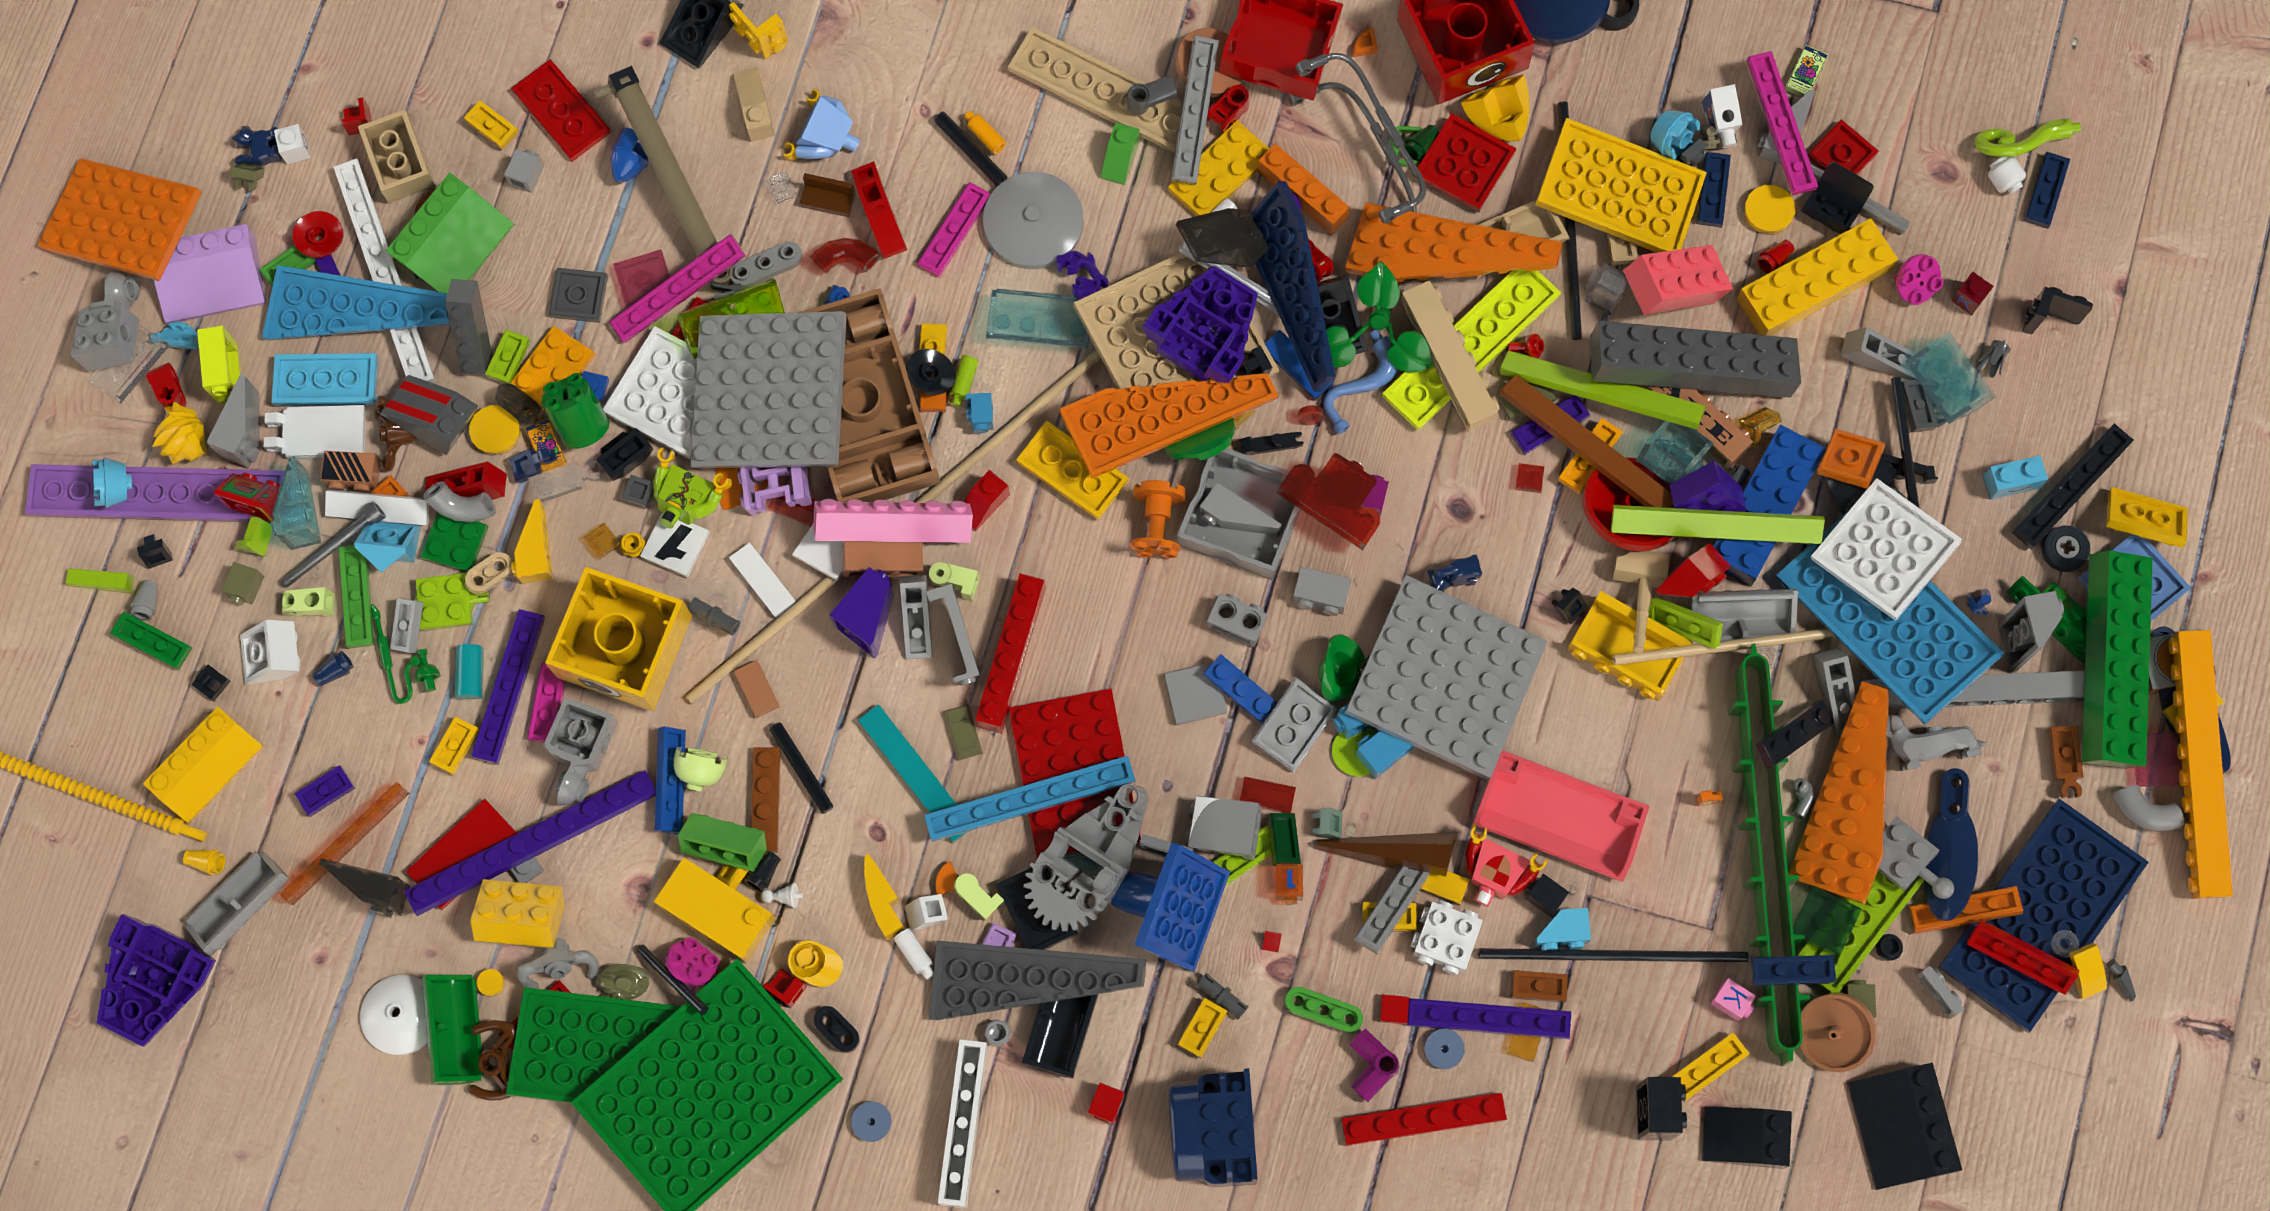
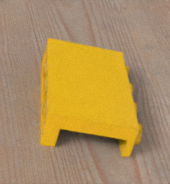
M1600 591L1569 644L1568 650L1571 651V655L1581 661L1586 659L1593 663L1594 668L1604 674L1609 672L1616 676L1617 681L1624 686L1631 687L1632 685L1641 690L1640 694L1647 699L1654 700L1655 698L1659 701L1684 657L1614 665L1612 662L1613 655L1634 652L1633 636L1636 629L1637 611ZM1647 617L1644 651L1692 645V641Z

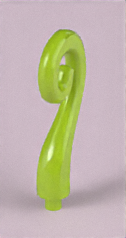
M2069 118L2053 120L2043 124L2029 137L2018 143H2015V135L2008 130L1988 129L1977 134L1974 144L1978 151L1986 155L1999 157L2016 156L2030 152L2049 141L2071 138L2072 133L2081 131L2080 122L2071 123ZM1990 140H1999L1998 144L1989 142Z

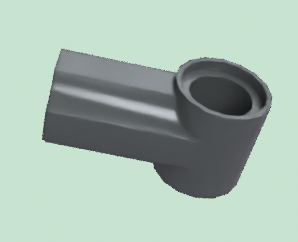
M1168 75L1147 84L1137 83L1132 85L1128 90V110L1132 114L1142 115L1147 112L1149 107L1177 97V91L1172 78ZM1140 97L1143 101H1136L1134 98Z

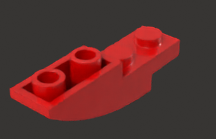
M873 161L851 170L855 186L883 258L886 259L906 251V244L875 162Z

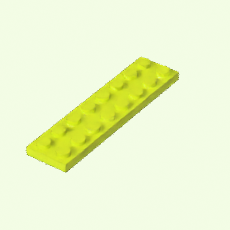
M1525 269L1512 270L1454 325L1455 330H1460L1464 337V347L1467 353L1471 352L1477 364L1475 368L1478 374L1560 297L1561 292L1539 271L1525 272ZM1434 365L1420 372H1404L1382 393V397L1418 431L1451 400Z

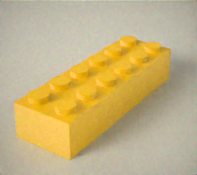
M1870 218L1741 288L1736 300L1759 335L1773 336L1892 271L1899 259Z

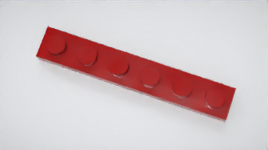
M1502 1093L1347 1117L1342 1118L1341 1121L1346 1146L1501 1122L1506 1121L1507 1117Z

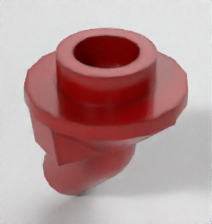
M1536 333L1525 336V342H1510L1507 346V352H1525L1526 356L1538 359L1544 351V341Z

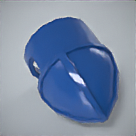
M623 128L615 145L611 148V170L616 182L629 181L648 166L649 160L641 144L637 142L638 138L632 128Z

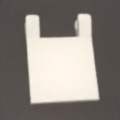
M812 525L793 552V556L837 581L843 572L842 546L844 541H815Z

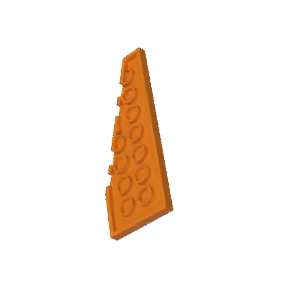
M1365 202L1345 271L1346 273L1363 276L1378 262L1382 261L1392 271L1397 282H1404V279L1417 278L1420 281L1427 280V277L1444 276V278L1479 276L1484 275L1486 272L1502 274L1508 273L1510 270L1525 269V272L1557 268L1563 242L1412 211L1396 217L1387 224H1383L1378 214L1388 207Z
M1268 373L1237 376L1232 378L1230 383L1216 382L1211 378L1209 381L1196 382V380L1159 383L1156 386L1139 387L1138 385L1129 386V388L1125 389L1107 388L1059 408V413L1091 479L1274 401L1278 399L1279 395Z
M1862 681L1788 875H1798L1799 880L1797 882L1865 905L1884 856L1883 832L1885 830L1884 804L1886 800L1889 691L1886 688Z

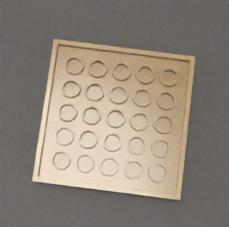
M1208 240L1197 245L1217 258ZM1182 253L1082 298L1073 304L1076 313L1118 389L1138 385L1139 387L1156 386L1159 383L1202 381L1160 355L1156 351V343L1148 339L1142 330V326L1156 306L1170 300L1173 294L1179 290L1183 291L1190 286L1193 280L1208 271ZM1251 321L1248 330V341L1245 344L1243 353L1244 359L1233 378L1245 375L1241 367L1244 366V362L1249 360L1248 356L1251 350L1260 345L1273 367L1269 374V377H1272L1279 373V369L1254 323Z

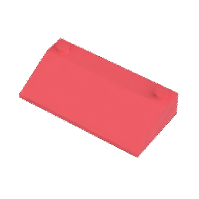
M1502 750L1486 786L1473 824L1477 823L1476 826L1483 829L1486 826L1490 832L1623 882L1632 864L1650 806Z

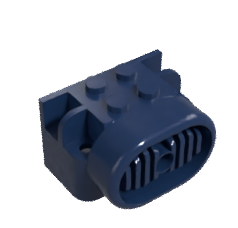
M1249 1068L1244 1069L1243 1072L1206 1074L1201 1076L1198 1081L1170 1083L1168 1086L1175 1180L1178 1182L1203 1180L1210 1187L1256 1185L1258 1176Z

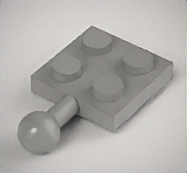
M1896 817L1883 832L1884 856L1878 871L1902 891H1905L1920 876L1932 886L1936 897L1940 899L1951 897L1954 893L1953 882L1948 878L1937 877L1926 868L1939 853V849L1900 818Z

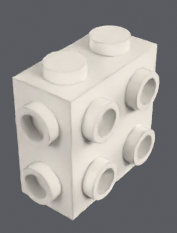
M1438 900V903L1432 901L1430 908L1424 907L1419 921L1424 923L1421 933L1415 932L1410 947L1415 948L1413 956L1418 957L1417 961L1422 964L1432 966L1435 963L1443 966L1442 970L1449 974H1464L1483 920L1479 919V915L1469 910L1460 912L1454 910L1453 905L1448 902Z

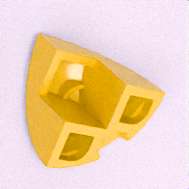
M1524 74L1498 81L1494 87L1487 90H1478L1461 102L1467 116L1481 130L1505 141H1520L1523 138L1529 120V93Z

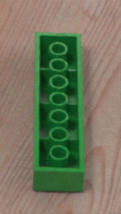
M2111 550L2089 555L2082 763L2124 769L2146 766L2152 557Z

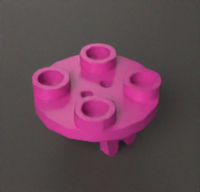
M1916 254L1908 258L1902 264L1898 274L1893 277L1894 281H1896L1899 296L1913 305H1919L1929 300L1943 286L1940 265L1935 258L1927 254Z
M690 937L670 947L666 953L665 963L669 972L676 979L690 984L689 987L695 989L697 985H705L712 981L717 973L719 958L706 947L699 944L696 939Z

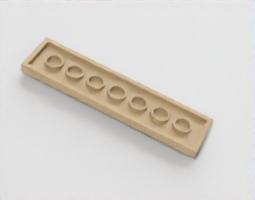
M1031 27L1011 60L1008 71L1114 124L1117 122L1138 128L1140 137L1175 154L1183 105L1182 100L1172 98L1149 107L1147 112L1142 115L1132 114L1127 108L1128 90L1134 84L1147 83ZM1140 97L1134 98L1136 101H1143Z

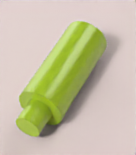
M967 355L961 356L955 382L950 391V395L953 397L951 405L960 407L962 400H966V394L970 392L979 364V360Z

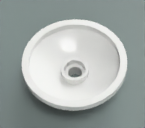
M410 975L390 976L378 982L367 993L361 1006L360 1024L366 1039L378 1050L391 1055H407L420 1050L428 1044L424 988L421 979ZM395 1008L400 1009V1014L397 1017L392 1016V1011Z

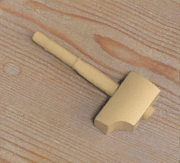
M1651 550L1630 551L1624 556H1617L1612 580L1639 584L1636 629L1633 636V651L1636 653L1644 651L1652 586L1659 587L1667 579L1670 554Z

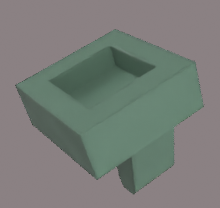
M1321 808L1319 812L1313 814V819L1320 820V827L1312 828V833L1330 839L1341 838L1342 812L1332 808Z

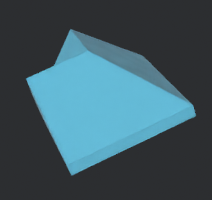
M384 521L378 524L374 523L373 525L368 524L354 542V546L381 573L395 561L414 563L420 525Z

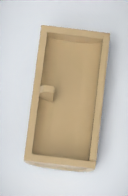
M1536 200L1479 224L1481 226L1565 242L1570 238L1558 215L1536 206ZM1486 272V273H1484V275L1473 276V277H1474L1475 279H1479V278H1481V277H1483V276H1485V275H1487V274H1489V273H1492V272Z

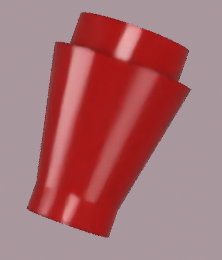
M1783 240L1781 243L1761 252L1760 257L1757 259L1760 269L1769 274L1782 267L1790 254L1795 250L1793 244L1789 240Z

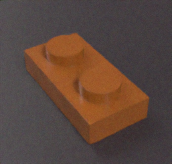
M1514 970L1512 999L1566 1002L1568 974Z

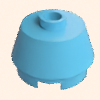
M1667 110L1655 122L1651 131V141L1663 156L1676 160L1677 156H1681L1684 151L1695 143L1692 138L1695 130H1700V122L1689 112Z
M106 457L92 460L93 467H98V469H93L94 497H99V499H94V506H105V508L127 501V490H132L131 474H126V464Z

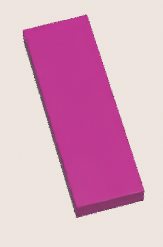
M541 663L527 738L529 741L545 742L563 701L566 681L557 678L545 663Z

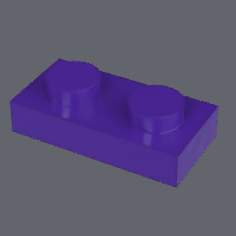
M339 765L296 792L295 796L307 815L311 817L354 790L355 786L343 767Z

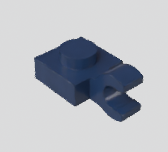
M547 448L541 449L537 453L534 449H527L509 458L515 481L518 483H523L541 474V465L550 464L557 460L555 451L551 450L548 452Z

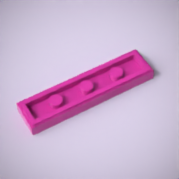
M971 182L968 183L919 259L918 267L940 278L983 211L991 193Z

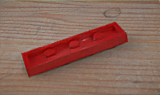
M1980 919L1967 940V945L2064 995L2067 994L2079 976L2078 969Z

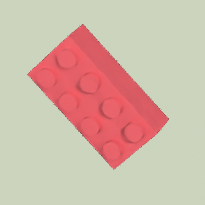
M1713 245L1644 254L1623 270L1643 315L1715 304L1733 290L1729 277Z

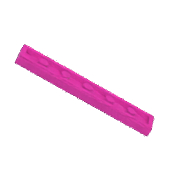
M1772 51L1747 57L1746 62L1792 196L1816 190L1818 184Z
M729 234L609 321L620 340L623 343H627L739 262L746 254L734 236Z

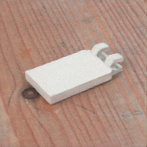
M364 405L287 407V410H283V414L279 412L265 413L264 423L268 424V428H283L282 438L277 436L264 437L263 447L267 448V452H282L288 459L323 458L324 451L365 453L366 407Z

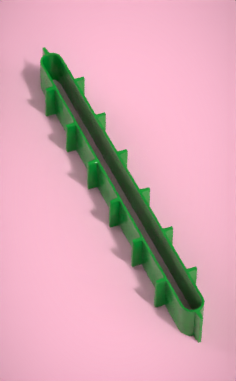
M1751 644L1745 653V659L1735 674L1737 702L1728 711V715L1739 716L1742 760L1733 768V773H1744L1748 818L1738 826V830L1749 831L1753 877L1743 884V888L1754 889L1758 937L1749 942L1748 947L1759 948L1760 957H1771L1745 667H1753L1759 675L1764 738L1775 730L1773 714L1783 705V701L1772 700L1768 661L1761 654H1757L1756 644ZM1785 758L1773 767L1767 768L1784 957L1796 956L1795 945L1805 939V935H1795L1793 933L1789 887L1799 880V876L1788 875L1784 828L1794 820V817L1783 816L1779 771L1789 762L1788 758ZM1774 985L1763 986V997H1760L1753 1003L1757 1007L1765 1008L1768 1046L1773 1053L1780 1055L1781 1066H1786L1793 1061V1051L1803 1041L1800 1005L1809 1000L1810 995H1800L1798 985H1787L1792 1038L1791 1048L1783 1046L1778 1038Z

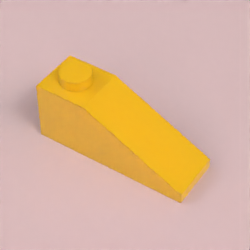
M535 499L514 552L515 561L511 562L513 576H517L522 584L553 579L545 506L540 499Z

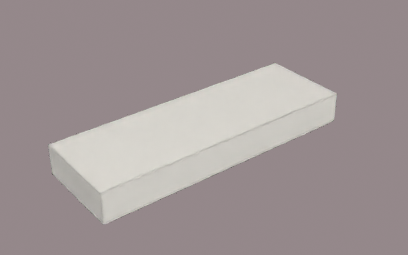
M750 542L729 557L733 565L775 618L779 617L796 603Z

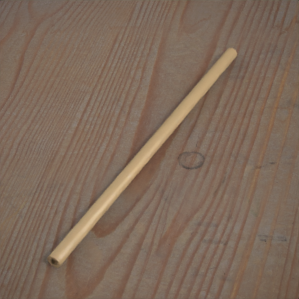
M1826 628L1721 641L1720 646L1715 649L1697 644L1648 650L1642 653L1616 654L1612 656V662L1614 665L1749 649L1751 644H1756V648L1836 637Z

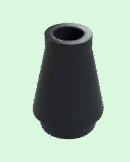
M768 851L760 860L754 872H747L745 882L753 889L762 892L764 888L769 887L781 859L773 852Z

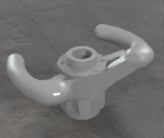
M556 938L554 948L545 947L543 949V956L532 962L520 965L518 968V978L524 987L539 989V984L531 980L529 975L545 972L552 978L560 979L571 971V965L587 963L589 967L587 976L593 979L597 975L599 966L597 959L589 951H570V947L564 939Z

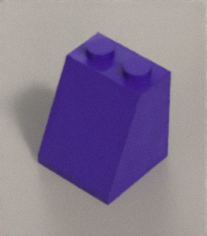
M869 567L830 613V618L838 631L873 658H876L879 654L894 594L891 588L892 584L889 582L890 578L880 569L874 571Z

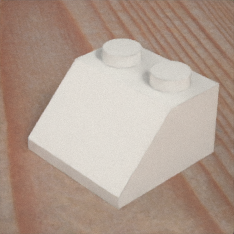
M264 620L240 635L245 685L286 679L299 672L300 658L297 653V632L295 631L294 621Z

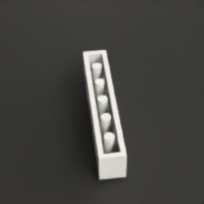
M959 1040L938 1204L940 1206L967 1209L988 1053L986 1042Z

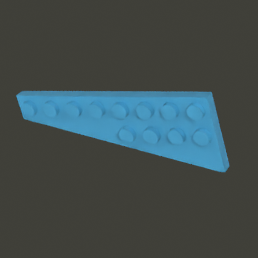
M277 265L262 338L266 340H280L450 325L445 303L448 293Z

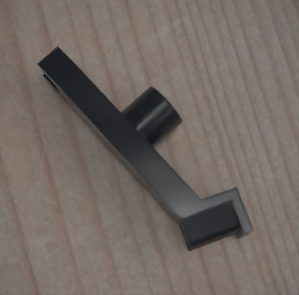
M1301 432L1276 433L1256 438L1248 436L1240 439L1242 452L1248 455L1302 447L1304 444L1303 441H1296V438L1302 436Z
M1882 453L1881 457L1895 468V478L1905 479L1902 459ZM1913 462L1914 472L1916 475L1923 476L1924 484H1934L1938 480V477L1935 476L1934 466Z

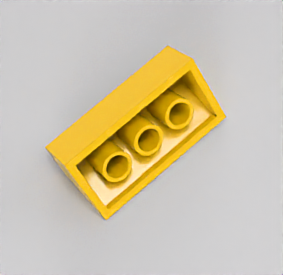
M217 706L145 780L143 785L189 824L263 746L230 715Z

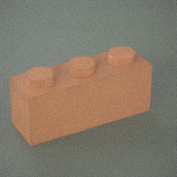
M844 541L842 546L843 577H861L869 567L874 571L880 569L889 578L921 575L923 572L922 542Z

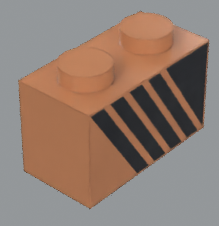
M324 451L320 480L331 490L343 491L346 488L353 489L356 492L368 493L369 490H373L378 486L381 460L375 453Z

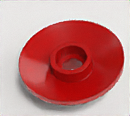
M324 211L310 212L301 217L295 224L292 233L293 242L297 250L310 258H323L331 255L340 247L344 236L340 221L334 215ZM318 236H324L322 240L316 241Z

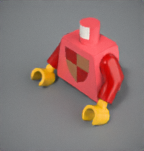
M1475 823L1471 829L1472 838L1469 839L1464 855L1466 872L1472 877L1470 883L1479 887L1474 901L1489 907L1494 895L1505 899L1507 895L1515 896L1525 890L1529 883L1537 877L1539 870H1542L1547 865L1548 858L1543 864H1539L1536 862V856L1539 852H1536L1531 860L1486 839V826L1484 833L1477 834L1475 832L1477 823Z

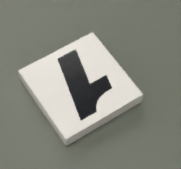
M661 513L640 557L688 578L710 532L693 523L687 525L679 520L673 528H667L660 523V518L664 514Z

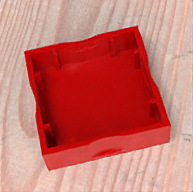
M1240 0L1237 17L1230 29L1221 56L1218 73L1314 101L1325 65L1313 69L1305 76H1300L1295 66L1302 60H1311L1320 55L1329 54L1339 24L1343 4L1331 0Z

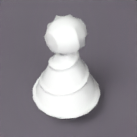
M792 883L775 893L770 889H765L760 893V899L763 903L768 904L772 900H776L793 909L797 908L799 898H803V893H799L796 883Z

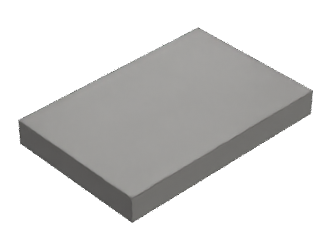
M1294 678L1250 742L1285 768L1295 772L1338 708L1301 680Z

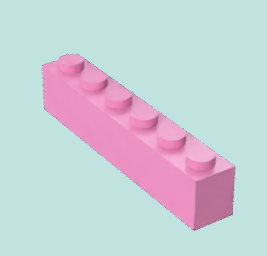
M824 499L822 501H815L813 531L815 541L971 543L973 514L970 503L954 501L952 503H940L938 501L914 503L910 500L900 502H888L885 500L862 502L852 499L845 502Z

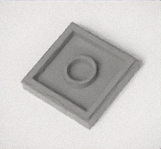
M1212 663L1164 674L1176 726L1227 714L1223 692L1203 675Z

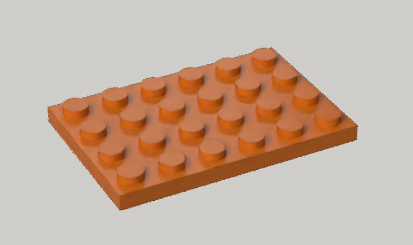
M80 158L37 246L49 252L160 281L202 192L197 187Z

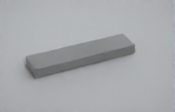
M1402 866L1355 936L1354 941L1373 953L1378 954L1431 873Z

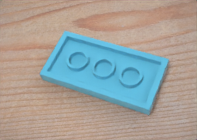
M376 353L275 354L272 404L274 406L374 405L377 389L378 355Z

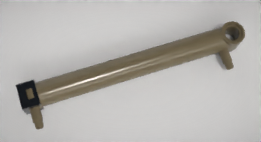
M631 65L610 74L608 85L594 91L593 95L595 99L606 97L610 94H614L615 98H618L698 258L718 242L639 86V79ZM732 267L725 271V277H716L708 284L728 285L732 276Z

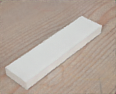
M326 490L325 516L359 519L363 516L364 508L374 501L386 515V518L382 520L384 522L416 525L429 524V504L424 498Z

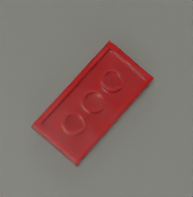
M551 59L511 88L513 93L572 162L612 133L606 123Z
M484 799L406 872L419 884L518 833ZM453 898V899H451V900H449V901H447V902H445V903L439 905L438 907H439L441 910H443V909H444L445 907H447L455 898Z

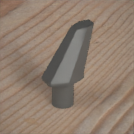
M2115 959L2110 960L2106 966L2113 973V980L2130 1002L2134 1001L2136 994L2126 965L2120 966Z

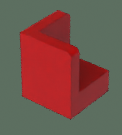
M363 97L358 98L359 106L343 109L344 119H341V123L349 136L360 134L358 126L372 121L370 108Z
M780 969L769 984L766 982L763 985L765 990L790 1008L793 1007L807 988L805 983L784 969Z
M1100 1082L1088 1115L1114 1125L1124 1092Z

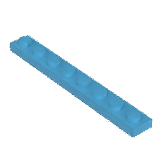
M1125 756L924 815L931 841L934 842L1119 788L1125 784L1136 783L1129 757Z

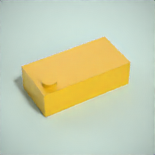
M684 857L654 900V903L659 908L747 963L776 919L771 912Z

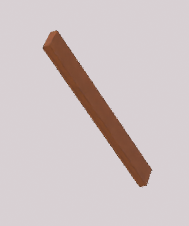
M1515 375L1501 389L1499 395L1645 507L1672 508L1674 506L1672 493L1518 375Z

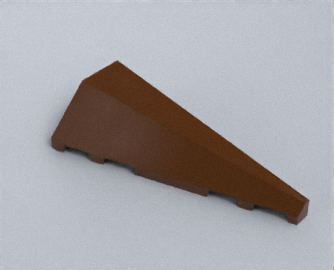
M1458 832L1318 839L1316 849L1394 868L1396 864L1446 877Z

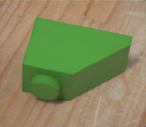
M1115 122L1107 146L1101 179L1125 185L1140 142V131L1138 128Z

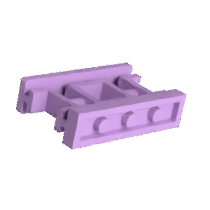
M761 467L740 468L737 472L739 483L743 487V494L740 495L741 505L752 516L758 515V512H766V499L785 496L786 503L790 507L796 506L795 504H800L801 506L812 505L807 467H776L761 470ZM792 475L793 488L790 485L779 487L778 477ZM754 479L757 481L768 479L769 489L755 492Z

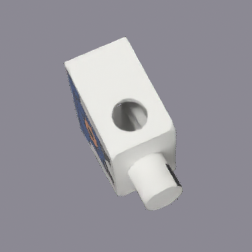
M1735 84L1710 89L1701 100L1707 125L1716 128L1715 137L1720 136L1723 148L1736 146L1737 139L1735 133L1742 126V119Z

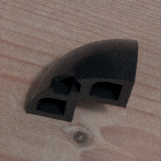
M1882 457L1879 460L1869 487L1876 478L1889 486L1895 477L1896 470ZM1826 477L1832 495L1843 516L1867 490L1863 487Z

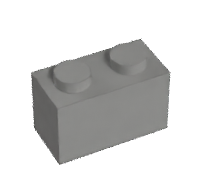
M1301 567L1293 596V603H1297V606L1302 609L1311 610L1312 607L1322 609L1323 613L1331 616L1343 615L1351 578Z

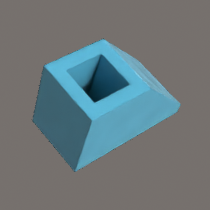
M1588 908L1560 910L1534 941V947H1542V951L1557 950L1558 946L1568 945V949L1585 948L1584 944H1588L1591 940Z

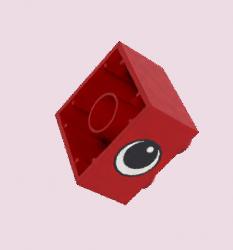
M1400 0L1397 22L1437 105L1529 69L1535 42L1514 0Z

